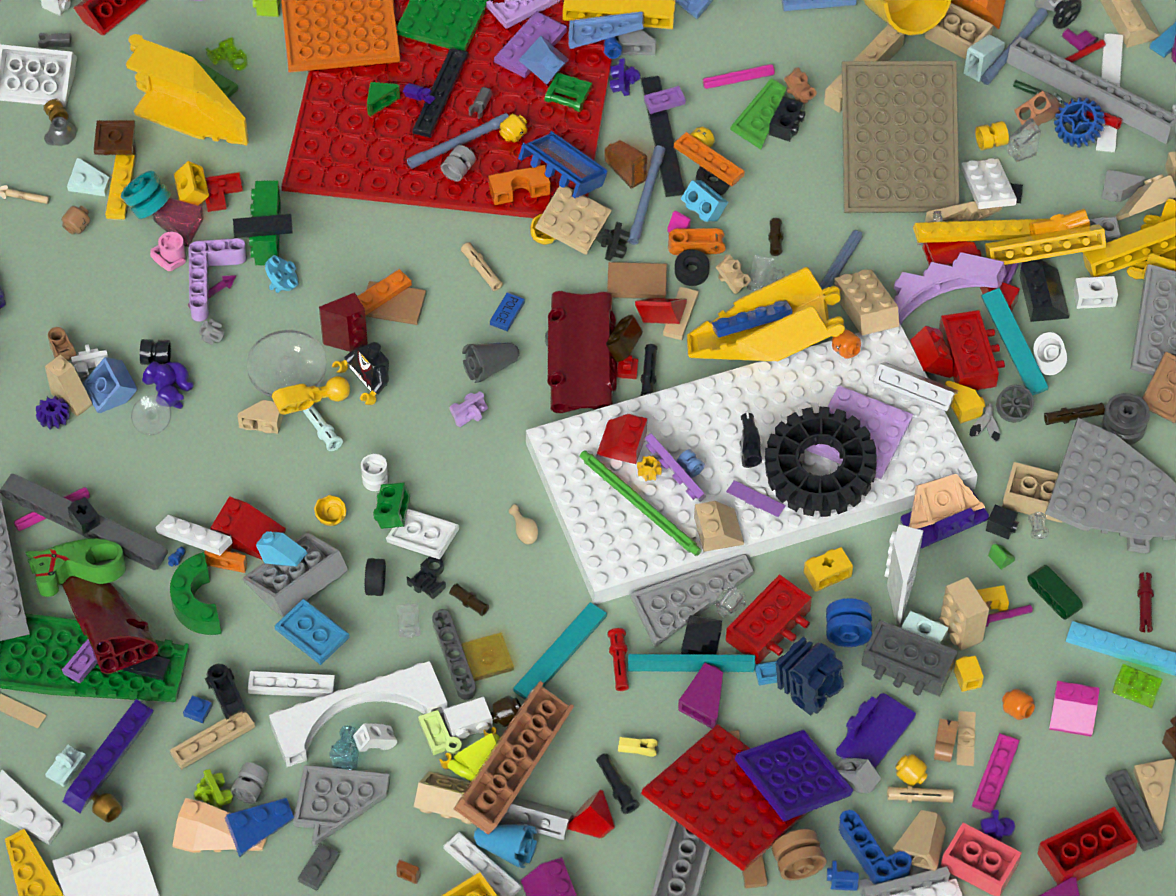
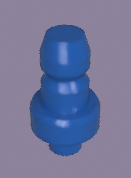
M178 548L175 553L168 557L169 566H177L181 562V557L185 554V548Z

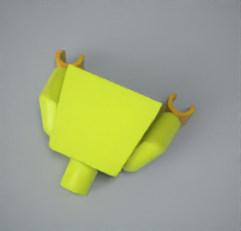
M492 727V733L490 734L484 730V737L458 752L454 759H452L450 753H446L447 761L439 759L442 768L450 769L455 774L472 781L500 739L496 728Z

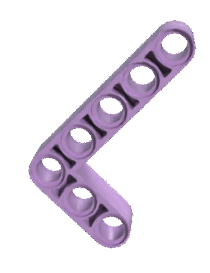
M242 239L195 241L189 245V304L193 320L200 322L206 320L209 316L208 266L244 263L247 255L245 242Z

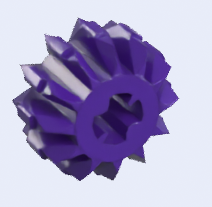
M55 395L53 399L47 396L46 401L40 400V405L36 406V419L42 427L47 426L51 430L54 426L59 429L60 424L66 425V420L70 417V409L63 398L58 399Z

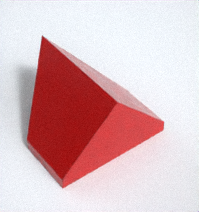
M603 790L596 792L582 805L569 821L568 830L603 838L615 828Z

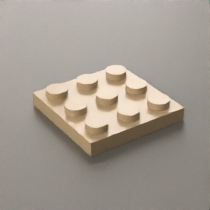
M559 186L535 228L587 255L612 210L584 195L574 199L572 197L573 189L567 186L564 188Z

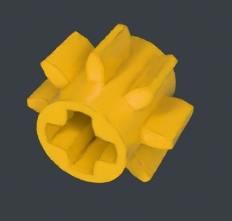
M653 455L643 456L642 462H637L638 476H642L645 481L656 480V476L662 474L661 463Z

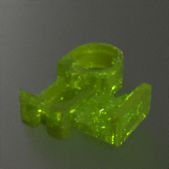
M232 37L219 42V47L213 50H209L208 47L205 48L206 55L214 65L218 64V61L222 59L225 61L226 58L230 66L237 71L244 70L248 65L247 56L242 49H236ZM237 59L244 60L240 64L234 63V61Z

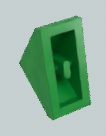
M370 82L367 99L368 115L372 116L400 99L399 86L391 83Z

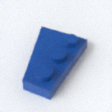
M287 798L225 816L239 857L261 843L266 837L291 822L294 818Z

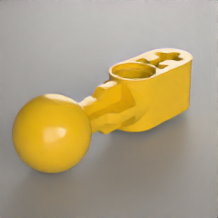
M335 376L330 378L326 385L322 387H307L306 384H297L280 388L273 392L272 399L279 413L285 415L306 410L314 403L320 402L322 398L326 397L336 402L343 401L350 394V384L345 378Z

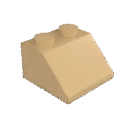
M717 501L695 504L694 519L703 552L744 545L734 508Z

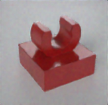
M629 355L626 359L619 361L617 378L637 379L638 359L632 358V355Z

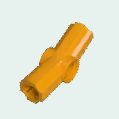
M1085 209L1068 215L1057 214L1049 220L1031 222L1029 226L1030 235L1089 226L1090 222Z

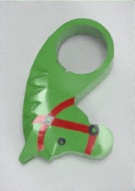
M82 539L59 544L44 551L25 552L26 556L30 558L28 563L30 564L31 572L36 575L35 579L39 594L43 597L56 595L59 591V585L64 583L70 576H76L97 584H105L119 579L126 571V563L121 546L105 539ZM102 560H113L105 565H92Z

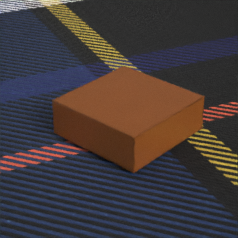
M399 859L396 865L397 876L417 884L420 879L419 867Z

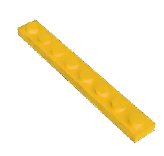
M1049 219L915 223L913 229L918 243L1009 240L1031 236L1029 227L1031 222Z

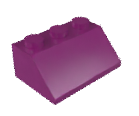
M562 857L540 864L521 879L526 896H577Z

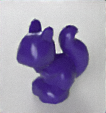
M155 361L147 366L143 373L142 381L146 385L155 383L156 391L158 392L156 401L164 407L174 406L178 409L183 407L179 400H183L184 396L173 386L174 382L184 391H190L194 387L193 382H188V370L179 362L159 364Z

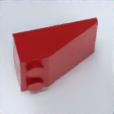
M231 496L228 497L210 527L213 531L230 536L233 542V549L261 560L263 559L256 543L261 539L262 535L270 531L285 533L286 531L285 527L249 503Z

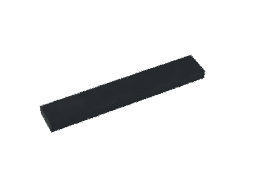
M450 48L431 89L430 95L435 96V99L432 103L425 102L413 128V134L428 138L432 137L468 58V52Z

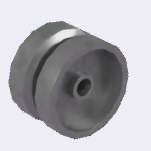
M1131 393L1115 395L1106 405L1102 428L1116 434L1129 445L1137 443L1146 432L1150 417L1149 407L1137 395Z

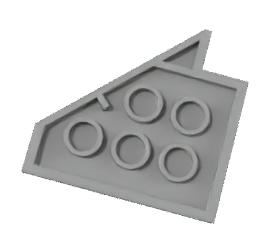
M304 765L293 822L294 826L314 828L312 845H317L385 799L390 780L389 774Z

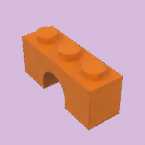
M545 165L490 175L489 189L494 205L513 202V191L517 188L527 189L530 192L531 198L549 195L550 181L545 176Z

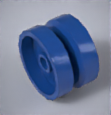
M846 598L836 600L826 608V636L831 643L842 647H857L869 642L872 636V608L867 602Z

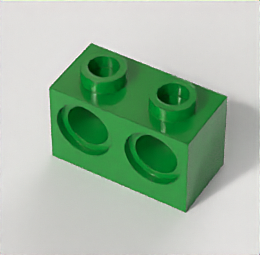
M404 482L381 485L380 492L377 494V506L373 511L374 519L378 522L381 529L404 527L410 500V494Z

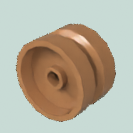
M800 829L781 836L772 845V852L775 860L778 862L780 875L785 880L792 881L810 877L822 870L826 865L827 860L824 851L820 848V841L814 830Z

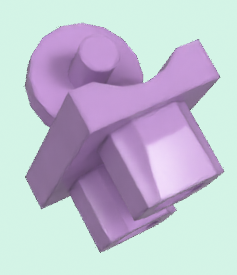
M479 391L476 394L469 393L465 396L463 403H454L449 407L458 427L463 426L472 419L475 421L482 419L481 413L488 409L482 392Z

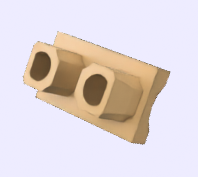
M728 254L716 266L720 273L718 278L721 282L725 281L734 294H738L743 287L749 284L751 279L748 274H743L739 261L737 259L734 260Z

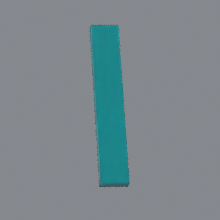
M1000 288L981 295L1025 388L1033 396L1048 390V385Z
M590 602L514 686L513 692L526 699L531 690L540 681L543 683L542 687H545L607 617V613Z
M628 654V671L699 672L704 663L716 666L722 672H754L755 655Z

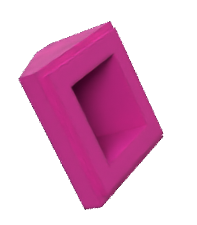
M674 211L667 232L669 233L677 228L690 229L691 219Z

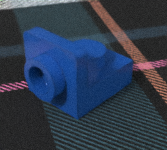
M832 860V867L827 868V881H831V890L857 891L859 873L849 870L837 872V861Z

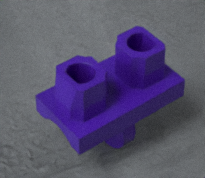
M625 58L619 59V65L610 67L611 76L615 79L610 81V88L613 93L622 91L624 96L630 95V84H634L640 79V72L633 66L627 67L625 65Z
M997 809L992 810L991 817L981 819L982 829H979V831L1001 842L1003 836H1009L1014 833L1015 823L1007 817L998 819L999 810Z

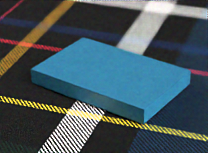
M302 599L274 626L277 632L320 665L350 638L349 633L305 599Z

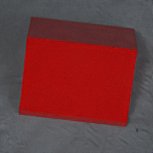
M648 298L635 301V306L643 323L679 324L687 304V299Z

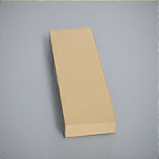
M684 287L679 288L675 299H687V304L680 323L666 324L663 336L679 340L683 339L699 291Z

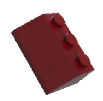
M355 292L319 306L322 342L324 345L349 352L360 345H368L365 308Z

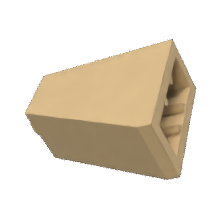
M59 355L45 366L51 394L53 396L56 395L58 399L63 398L65 403L69 405L72 413L78 417L92 406V402L74 366L64 357Z
M921 810L893 847L895 852L902 851L908 853L912 858L911 865L935 871L938 867L946 831L941 816L933 811Z

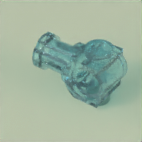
M343 726L339 731L340 739L331 746V762L336 769L352 770L354 767H357L359 755L353 738L357 729L352 726Z

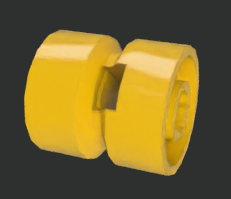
M1003 121L991 123L990 126L986 124L975 128L976 141L980 150L993 148L994 145L996 147L1004 146L1009 142L1008 130Z

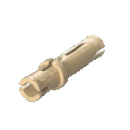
M470 242L465 243L461 247V252L468 258L469 264L476 268L492 291L499 290L503 284L486 264L482 254L478 253Z
M907 786V788L888 787L887 800L907 801V803H912V801L953 803V789L912 788V786ZM900 793L918 794V795H900ZM923 794L940 795V796H923Z

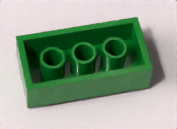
M278 180L255 181V189H251V199L254 200L253 204L250 205L252 217L281 215ZM280 235L249 237L251 258L255 259V266L265 265L267 260L273 255L279 257Z

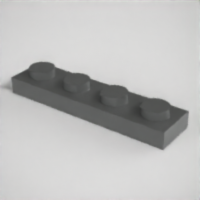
M1126 769L1106 775L1105 781L1134 836L1138 840L1142 851L1144 852L1163 845L1164 840Z

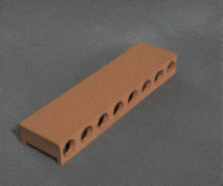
M541 681L531 690L453 808L488 835L499 824L574 707L572 704L568 706L542 687L543 683Z

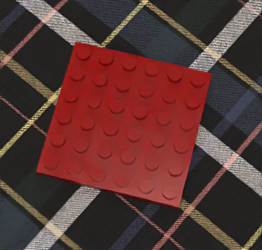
M717 724L642 789L641 795L744 872L777 839L789 831L807 813L783 821L735 761L737 753L751 748Z

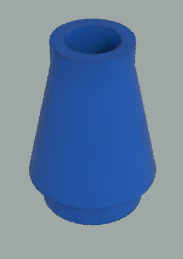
M615 37L604 39V54L610 59L618 58L621 55L622 46Z

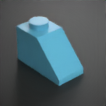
M266 532L256 543L265 564L297 566L307 555V551L284 533Z

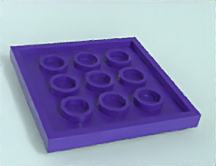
M804 729L737 753L735 761L783 821L847 798L853 792V789Z

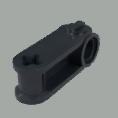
M214 664L206 673L205 681L208 688L213 690L225 719L228 720L230 716L240 712L245 713L246 709L233 681L235 678L231 668L228 669L224 664Z

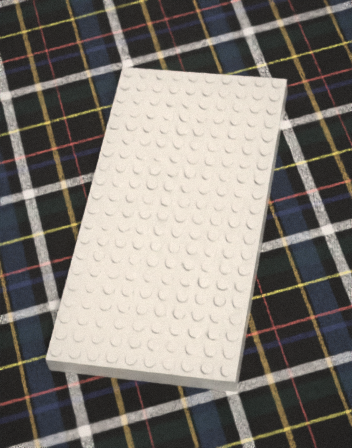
M900 323L899 327L871 334L861 335L860 332L855 333L861 339V349L856 356L850 359H845L835 352L832 348L831 340L807 347L780 361L756 362L526 430V445L593 604L597 605L743 554L747 558H751L911 509L913 507L916 485L948 475L957 474L966 487L972 490L975 489L978 475L946 412L873 382L878 367L883 362L928 378ZM839 385L913 414L912 421L882 479L875 478L874 483L871 482V490L867 496L861 495V502L855 507L848 504L846 512L837 514L834 509L831 510V516L821 517L820 511H815L814 516L803 515V508H799L795 512L788 508V501L782 503L776 497L775 490H771L765 469V449L767 448V441L771 433L775 434V427L781 421L786 424L787 416L794 412L800 417L802 416V409L812 407L814 413H819V406L828 407ZM744 413L747 414V419L749 418L748 413L754 415L755 426L758 428L762 462L752 468L743 467L741 461V446L739 442L741 441L743 430L741 415ZM625 414L647 418L646 437L652 433L675 461L684 451L691 449L696 454V458L701 459L705 463L702 472L691 479L704 492L706 497L701 502L697 498L692 500L686 493L688 488L683 483L679 485L672 477L674 473L669 468L666 470L662 464V474L657 475L656 480L645 481L642 476H638L637 463L632 464L597 455L608 420ZM644 440L637 462H642L643 456L653 455L645 446L648 444L646 440ZM806 449L799 458V461H802V468L808 473L810 472L817 476L831 474L841 465ZM584 450L589 454H593L609 470L677 526L679 530L695 541L700 549H702L694 519L695 504L717 501L734 508L744 545L703 552L702 549L697 557L694 556L586 465L579 457ZM655 453L653 455L657 461L660 460V457ZM735 480L786 506L779 517H776L727 493V489Z

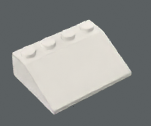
M0 45V101L45 105L51 99H59L63 107L66 108L75 76L77 56L73 52Z
M900 524L898 525L897 532L893 531L890 538L889 556L885 577H888L887 589L895 622L899 626L901 625L916 577L923 536L922 530Z
M137 831L52 861L64 896H159Z

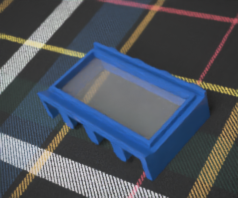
M552 131L548 135L527 144L523 143L518 157L519 160H523L533 155L531 160L533 168L539 166L541 160L547 163L545 176L548 178L552 177L555 170L562 174L559 185L562 188L568 186L570 180L576 184L572 195L574 199L602 187L608 172L607 169Z

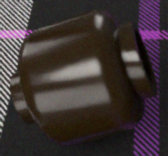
M508 695L494 702L491 716L495 724L500 723L503 727H507L521 707L519 700Z

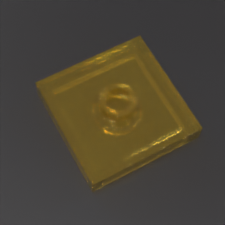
M501 632L461 643L474 681L514 671V666Z

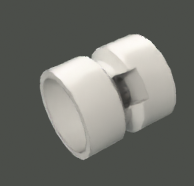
M370 454L361 461L362 483L370 491H379L382 484H388L387 462L383 456Z

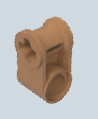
M53 327L48 331V340L54 358L61 355L68 361L71 360V357L77 356L64 329Z

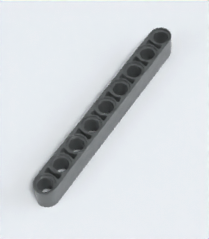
M10 474L0 489L2 496L88 539H105L119 544L125 557L152 570H157L168 554L167 549L161 544L99 515L100 525L83 535L69 518L68 507L73 503L72 501L19 475Z

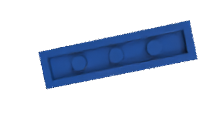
M777 301L766 307H757L755 310L740 312L729 318H720L712 322V327L717 337L720 338L780 320L793 312L787 301Z

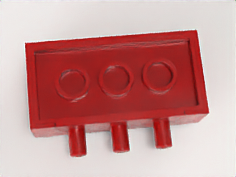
M979 310L942 315L939 330L943 334V340L949 348L953 360L954 382L974 390L997 387L998 368H1004L1005 362L1004 360L995 361L993 356L994 352L1000 351L999 344L990 345L988 337L995 336V330H985Z
M779 574L726 628V642L744 655H755L756 664H759L771 651L780 656L784 649L778 646L783 638L785 637L789 641L794 642L797 635L791 632V630L797 624L805 629L810 625V622L804 617L811 611L812 597Z

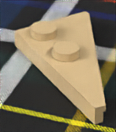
M1174 758L1135 765L1133 768L1145 806L1159 833L1162 832L1175 763Z

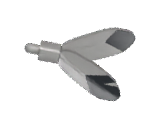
M991 403L986 407L985 414L971 427V438L978 436L987 428L990 438L995 442L999 441L1000 432L992 416L994 409Z

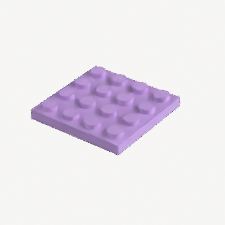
M839 385L828 405L830 413L834 414L836 409L846 412L847 419L853 415L860 420V427L866 426L870 432V440L873 439L876 446L877 465L875 478L882 479L912 421L913 414ZM817 444L806 449L809 452L842 464L843 459H840L839 452L829 445Z

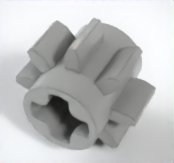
M210 319V322H203L199 330V334L202 335L201 340L211 345L214 341L219 342L224 334V329L221 328L222 324L213 319Z

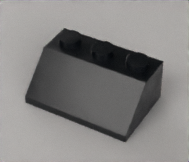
M1042 260L1022 262L1019 276L1030 322L1069 319V312L1058 270Z

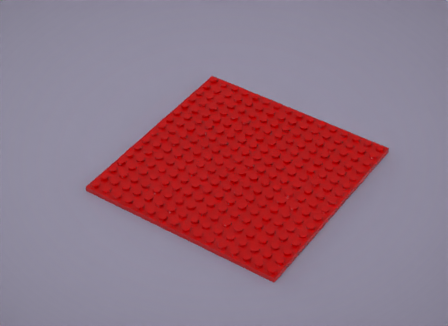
M393 0L396 27L410 0ZM489 0L492 1V4L505 2L504 0ZM559 0L558 3L539 12L567 27V32L554 46L569 59L558 73L592 83V89L583 104L581 112L574 111V108L555 102L549 103L544 101L546 92L554 77L548 84H545L533 72H530L524 78L494 62V57L532 16L506 29L486 7L485 13L466 50L468 58L431 138L413 134V128L425 101L408 98L403 90L409 83L431 90L450 49L397 35L400 62L309 70L281 189L286 192L535 218L539 214L544 213L559 188L561 173L555 170L554 175L549 177V195L531 198L530 192L527 189L517 188L513 191V202L498 205L493 203L489 189V176L531 168L533 155L523 160L518 159L523 143L527 144L548 135L550 131L595 161L612 59L604 54V40L570 49V21L563 20L564 0ZM370 82L397 84L399 86L400 99L374 115H368L367 99ZM485 87L492 91V97L483 110L482 118H478V112H473L469 116V107L473 105L481 88ZM555 92L554 94L570 100L577 101L576 98H572L560 93ZM504 113L508 115H521L527 121V133L517 142H507L499 133L501 130L499 128L462 144V146L467 147L474 153L476 161L460 181L449 179L441 170L442 163L453 149L413 169L407 163V158L440 145ZM548 149L542 150L579 177H586ZM541 160V163H540L539 166L545 165V168H546V167H547V163H545L544 161ZM570 180L567 187L574 190L576 184ZM589 193L584 194V196L589 198Z

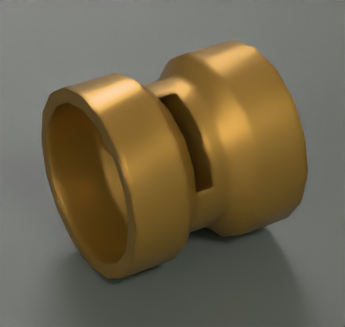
M51 99L46 102L43 109L46 115L49 116L51 123L57 117L68 119V113L63 108L59 99Z

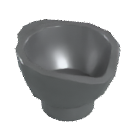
M57 117L53 119L49 131L44 136V140L48 145L52 146L67 145L74 140L77 128L66 121L65 118Z

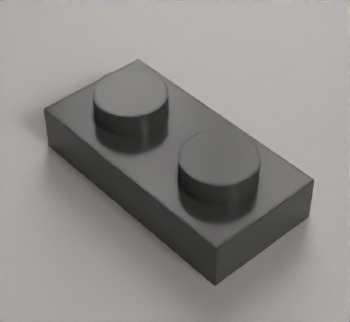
M320 843L300 873L298 882L318 891L339 858V852Z

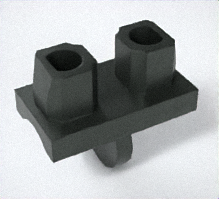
M616 222L615 229L611 231L605 229L604 232H600L597 235V241L601 243V246L607 247L605 259L609 261L613 256L623 259L626 254L627 247L618 244V242L626 244L630 232L621 229L622 223Z

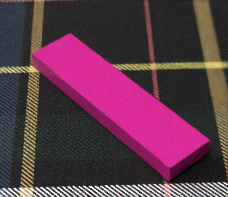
M999 733L972 807L992 813L1020 740Z

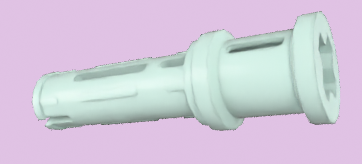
M312 405L310 408L303 410L309 421L318 431V438L325 442L327 450L332 452L340 448L343 443L342 438L335 434L334 427L325 422L316 408Z

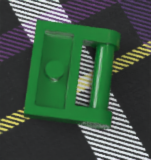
M557 73L546 92L544 101L549 103L555 102L574 108V111L581 112L583 104L592 89V83ZM555 92L560 93L572 98H576L577 101L570 100L554 94Z

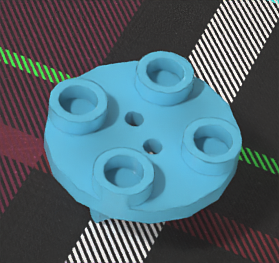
M276 255L271 256L267 260L265 270L272 282L269 285L270 290L275 288L276 293L281 290L291 291L298 286V278L295 272L296 266L293 262H287Z

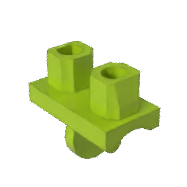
M210 769L204 770V777L196 785L197 790L194 792V798L198 801L203 800L204 803H209L219 809L230 804L233 798L231 791L228 789L220 791L219 789L225 783L223 774H212Z

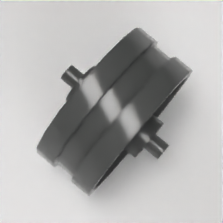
M1021 385L1006 387L996 400V409L1000 417L1012 423L1021 422L1027 418L1034 407L1033 395L1027 388ZM1013 390V399L1005 392ZM1017 391H1020L1024 395L1022 397H1017ZM1002 396H1003L1007 401H1009V403L1001 404V398H1002ZM1027 398L1029 405L1023 404L1022 400ZM1008 407L1010 409L1009 413H1005L1003 408ZM1019 407L1028 409L1024 416ZM1016 410L1018 418L1011 416L1013 411Z

